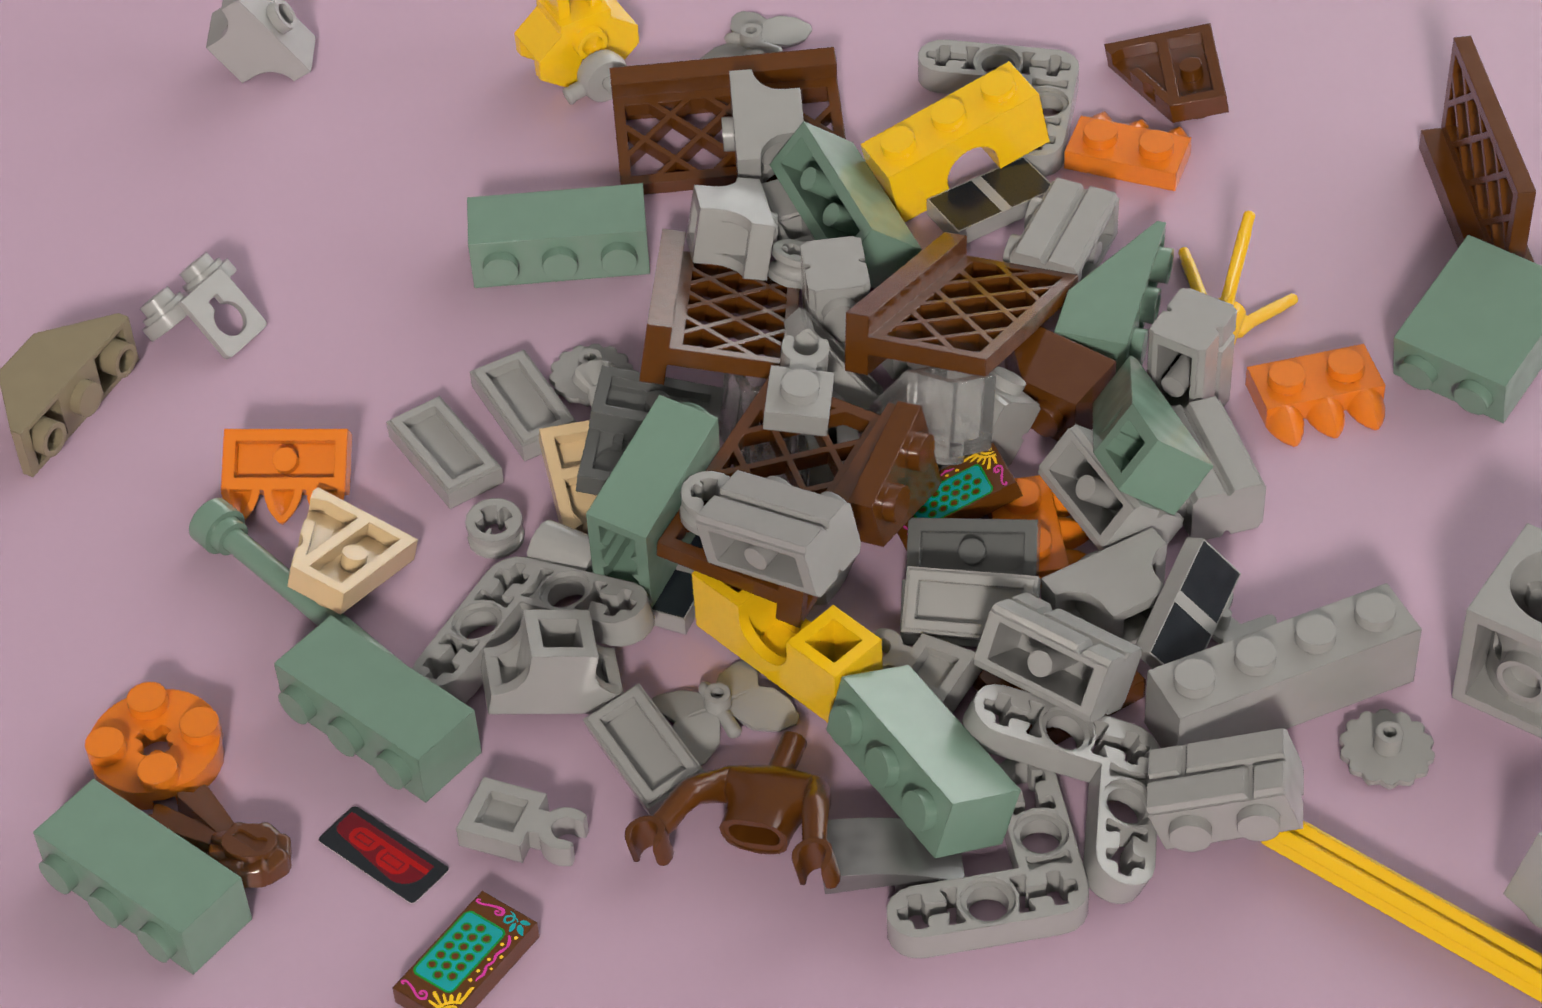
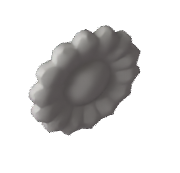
M591 344L588 347L580 345L574 347L571 352L561 353L559 355L560 360L551 364L552 373L549 375V381L554 386L555 393L565 397L567 402L590 406L587 394L572 382L574 371L579 365L590 360H603L614 363L616 367L619 364H625L631 368L633 366L628 363V356L623 353H617V349L614 347L603 348L600 344Z
M1379 709L1376 713L1365 711L1360 714L1359 719L1348 721L1346 732L1341 733L1339 738V744L1342 747L1340 759L1349 765L1350 774L1362 777L1367 785H1381L1389 790L1398 785L1411 786L1414 784L1415 779L1427 775L1428 766L1434 762L1435 753L1432 751L1434 741L1432 736L1424 733L1425 726L1421 722L1411 721L1409 715L1404 712L1393 714L1389 709Z

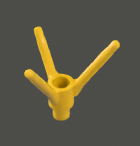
M1249 210L1243 213L1221 298H1218L1233 304L1234 308L1237 309L1236 329L1233 332L1235 335L1234 345L1237 338H1242L1255 326L1282 313L1298 302L1297 295L1290 293L1246 315L1245 308L1235 301L1255 219V213ZM1187 247L1180 248L1178 255L1190 288L1207 294Z

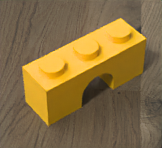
M1008 61L860 145L865 162L903 221L907 222L927 211L928 198L949 189V172L953 164L966 152L982 147L1001 169L1048 143L1049 136L1039 93Z
M697 571L692 572L696 625L827 723L842 676L883 669L882 639L835 605L829 607L812 622L805 619L801 627L798 628L775 619L777 603Z

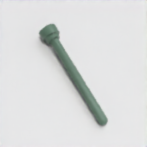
M211 499L195 512L189 525V534L193 540L209 553L233 555L317 626L331 615L398 659L344 613L340 615L329 608L322 607L314 600L287 587L290 569L248 535V528L245 525L243 514L225 499Z

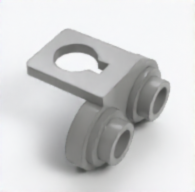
M207 252L198 257L179 274L186 282L182 287L185 292L174 294L167 286L140 308L147 317L143 321L146 326L142 331L152 342L164 335L188 315L225 359H229L239 352L266 327L267 322L230 278L237 269L229 259L226 258L222 261L218 257L213 260ZM213 297L220 304L234 306L241 314L243 325L238 335L230 336L218 329L214 320L215 309L208 302Z

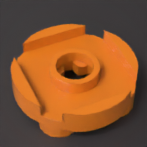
M143 682L135 685L128 692L127 698L117 702L102 714L85 739V750L96 781L140 810L153 809V801L166 800L175 796L177 801L178 792H195L202 785L209 786L219 774L224 763L223 733L216 711L206 701L194 694L182 690L165 689L163 685L157 682ZM155 742H167L170 748L166 752L155 749L149 755H143L145 752L144 748Z

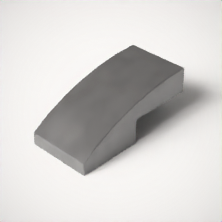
M865 817L828 820L827 841L832 846L841 873V879L837 887L833 889L826 888L823 882L825 894L895 885L897 893L910 886L965 877L961 853L934 858L906 826L902 818Z

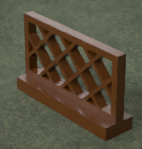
M1454 37L1441 128L1421 130L1419 142L1421 155L1458 248L1467 235H1470L1534 262L1527 243L1536 189L1472 37Z
M834 47L609 68L621 185L643 183L644 195L693 190L694 185L727 186L736 182L735 151L724 152L723 144L714 139L722 130L721 117L732 116L729 71L752 69L755 78L767 87L774 89L800 88L802 104L828 102V107L815 120L803 113V119L809 124L846 139ZM713 113L716 115L702 130L683 119L686 115ZM656 118L660 121L645 136L626 124V120ZM830 123H831V128H832V130L829 129V128H827V126H828ZM671 129L691 140L676 155L657 144ZM628 142L634 145L630 150ZM702 148L721 159L714 168L701 170L687 162ZM646 153L664 164L656 174L631 176V167ZM773 175L766 182L773 181L778 178L776 177V175Z
M662 228L639 381L664 385L667 365L767 379L770 375L771 365L780 366L781 345L786 336L784 320L798 309L799 289L785 287L772 281L769 277H767V281L743 279L738 272L724 266L693 263L690 252L683 251L686 232ZM703 297H709V298H711V299H710V300H706V299H704ZM764 305H768L772 308L767 309L764 307ZM732 313H737V314H739V315H741V316H737V317H736V316L732 315ZM700 321H706L709 324L704 325L700 323ZM765 329V330L769 331L770 333H764V332H762V331H760V330ZM734 337L735 339H737V340H739V341L733 342V341H731V340L728 339V338Z
M944 232L846 312L845 371L869 375L886 359H893L986 377L1064 305L1068 290L1078 283V275L966 255L967 236Z
M768 377L705 471L720 472L729 477L737 470L763 478L785 474L789 483L794 487L818 494L825 491L833 492L848 503L896 404L889 402L882 414L879 415L832 397L828 428L845 425L863 432L860 438L833 445L828 433L827 437L814 435L820 448L790 454L783 438L801 435L800 433L763 429ZM770 442L776 458L746 463L741 452L743 447ZM828 464L834 479L830 482L806 487L799 470ZM679 511L657 542V556L777 603L775 619L798 628L801 627L819 597L708 563L704 548H698L682 541L686 533L690 531L681 523Z

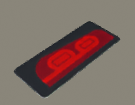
M356 806L350 808L319 837L320 843L409 903L417 902L448 872L446 865Z

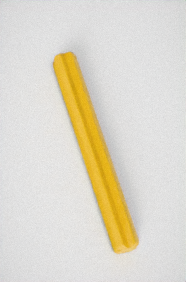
M1304 820L1303 829L1279 832L1271 840L1260 841L1266 847L1542 1003V953Z

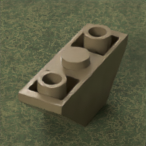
M116 313L34 333L0 369L1 392L10 432L23 474L34 477L51 457L56 456L60 452L66 440L84 420L96 412L103 399L121 379L127 377L132 372L135 364L139 361V356L128 316Z

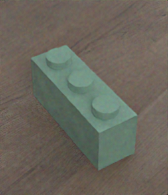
M803 121L769 165L815 240L848 236L861 238L870 287L875 289L920 253L922 248L854 143Z
M643 183L467 197L468 249L474 288L650 274Z
M331 615L274 663L281 692L278 695L279 702L284 711L294 721L302 725L307 722L326 734L331 743L342 754L348 757L357 755L373 766L379 776L389 786L397 790L405 788L425 803L482 753L474 709Z
M909 665L842 676L833 708L829 714L826 731L897 815L902 818L906 826L934 858H940L1003 844L1021 790Z
M95 779L86 784L33 831L42 861L39 863V869L48 883L62 894H68L73 891L86 900L95 915L109 927L117 928L119 925H122L137 936L144 949L160 962L166 963L171 959L194 975L252 920L240 876Z

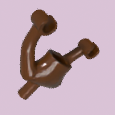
M784 732L769 765H728L695 774L679 783L653 816L636 818L626 827L625 840L633 861L639 862L643 851L653 846V853L658 865H668L674 855L668 836L677 828L685 816L701 804L725 803L727 804V810L719 829L729 844L742 850L758 854H780L785 852L794 833L802 824V841L792 851V862L800 885L806 884L807 877L813 870L821 868L825 887L828 889L836 888L840 882L841 873L832 846L827 841L829 809L832 799L829 784L819 775L796 770L807 746L806 739L796 732Z

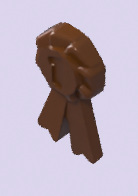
M206 785L198 787L195 792H178V812L162 804H155L153 806V814H149L150 817L240 876L244 888H262L271 885L286 876L292 868V848L289 836L280 833L268 822L260 824L234 823Z

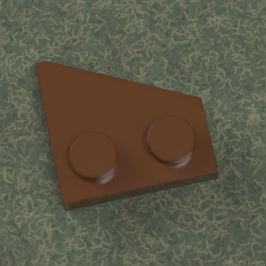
M1211 23L1104 44L1108 67L1172 123L1201 119L1229 112Z
M897 401L848 500V503L851 504L861 542L884 547L938 490L942 482L934 453V436L929 434L922 405Z

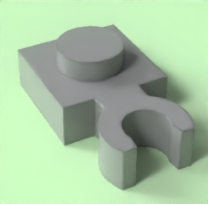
M786 335L781 345L780 366L771 365L763 429L827 437L835 374L834 372H827L830 352L829 342L827 339H819L816 353L801 355L794 350V336Z
M878 628L874 633L882 639V651L887 653L882 657L883 669L909 665L952 714L983 670L974 665L976 652L922 633L913 647L904 645L901 636L894 630Z
M483 777L456 828L459 846L521 863H523L529 849L533 848L541 850L545 859L552 864L572 866L575 861L573 842L558 838L565 834L586 838L589 829L587 815L578 809L562 807L549 812L546 793Z

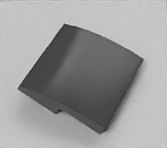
M602 365L590 412L589 429L578 470L576 492L598 495L659 395L680 403L691 402L697 404L710 415L718 417L719 424L725 388L665 377L664 385L639 381L640 372Z
M910 518L908 521L907 566L1039 576L1041 523L1039 520ZM902 579L900 636L904 645L913 646L921 635H910L901 632L906 579ZM935 637L960 647L977 648L980 640Z

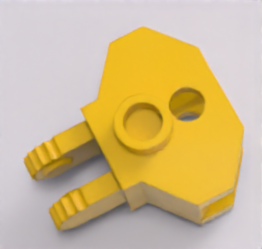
M536 0V8L514 32L517 52L522 57L534 60L538 78L541 81L562 87H568L577 82V72L582 59H585L590 54L599 50H612L625 60L639 44L638 25L617 0Z

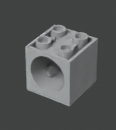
M1527 523L1466 610L1452 698L1539 738H1542V529Z

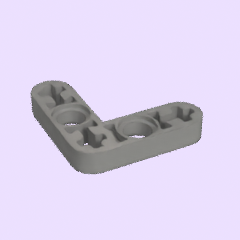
M935 40L921 47L918 52V81L922 87L936 93L951 94L987 74L986 70L998 68L1010 61L1039 93L1042 109H1051L1059 112L1054 116H1044L1049 142L1043 145L1042 150H1033L1023 157L1044 177L1052 175L1061 169L1064 163V151L1068 143L1079 83V63L1072 54L1056 49L957 40Z
M516 556L507 558L496 563L486 572L416 660L413 670L463 703H466L483 684L480 668L483 648L495 647L513 638L520 628L523 610H589L595 641L618 647L633 645L643 640L651 633L655 625V616L647 592L642 586L634 582L528 557ZM568 596H583L578 602L570 606L554 607L558 601ZM496 626L493 631L482 637L467 638L472 631L480 627Z
M991 684L981 688L962 719L963 726L987 753L1089 783L1083 859L1089 888L1099 898L1110 903L1125 904L1132 902L1153 876L1156 862L1157 832L1148 817L1146 809L1147 783H1150L1148 777L1149 750L1159 749V745L1154 737L1142 727L1106 715L1089 723L1029 692L1006 685ZM995 714L999 716V724L995 722ZM1030 724H1032V728L1030 729L1029 734H1027L1026 731L1029 728ZM1054 727L1066 731L1073 737L1077 748L1071 750L1057 746L1049 738L1046 728ZM1094 744H1096V747L1094 748L1093 752H1091ZM1115 800L1127 804L1137 816V823H1125L1117 819L1110 812L1107 801ZM1118 847L1125 848L1120 855L1121 873L1118 872L1117 863L1110 860Z
M1005 759L999 764L1016 785L1027 783L1030 791L1035 792V808L1025 811V800L1022 790L1020 791L1004 838L1013 869L915 885L898 891L891 897L887 905V938L892 948L901 955L910 958H929L1063 935L1075 931L1085 922L1088 915L1089 883L1055 772L1010 759ZM1046 833L1055 837L1060 844L1053 851L1036 853L1024 847L1022 841L1028 835ZM1059 892L1062 900L1067 901V903L1055 905L1054 900L1051 896H1047V893ZM1019 896H1025V908H1029V912H1019ZM989 899L1000 902L1007 909L1005 915L994 921L976 919L969 912L970 906L975 902ZM949 908H956V924L950 925V912L947 913ZM921 915L922 920L925 924H928V927L915 929L914 923L909 920V917Z

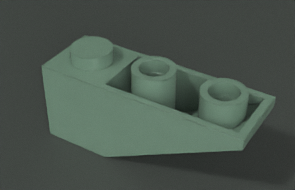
M1156 221L1069 289L1054 333L1115 360L1116 373L1129 356L1136 358L1141 365L1145 359L1149 331L1144 329L1145 323L1153 324L1158 317L1161 288H1157L1158 282L1168 284L1173 266L1174 248L1165 247L1166 222Z
M1129 356L1092 403L1093 453L1119 491L1175 515L1214 466L1136 358Z

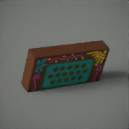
M992 443L940 470L942 482L938 490L911 518L979 519L1023 495L995 444ZM908 522L897 532L906 551Z
M481 891L392 987L395 1002L404 1008H476L540 937L537 922L486 892Z

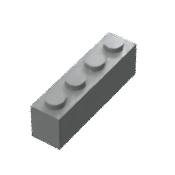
M1387 583L1148 670L1144 723L1161 748L1279 728L1288 729L1413 682L1422 629Z

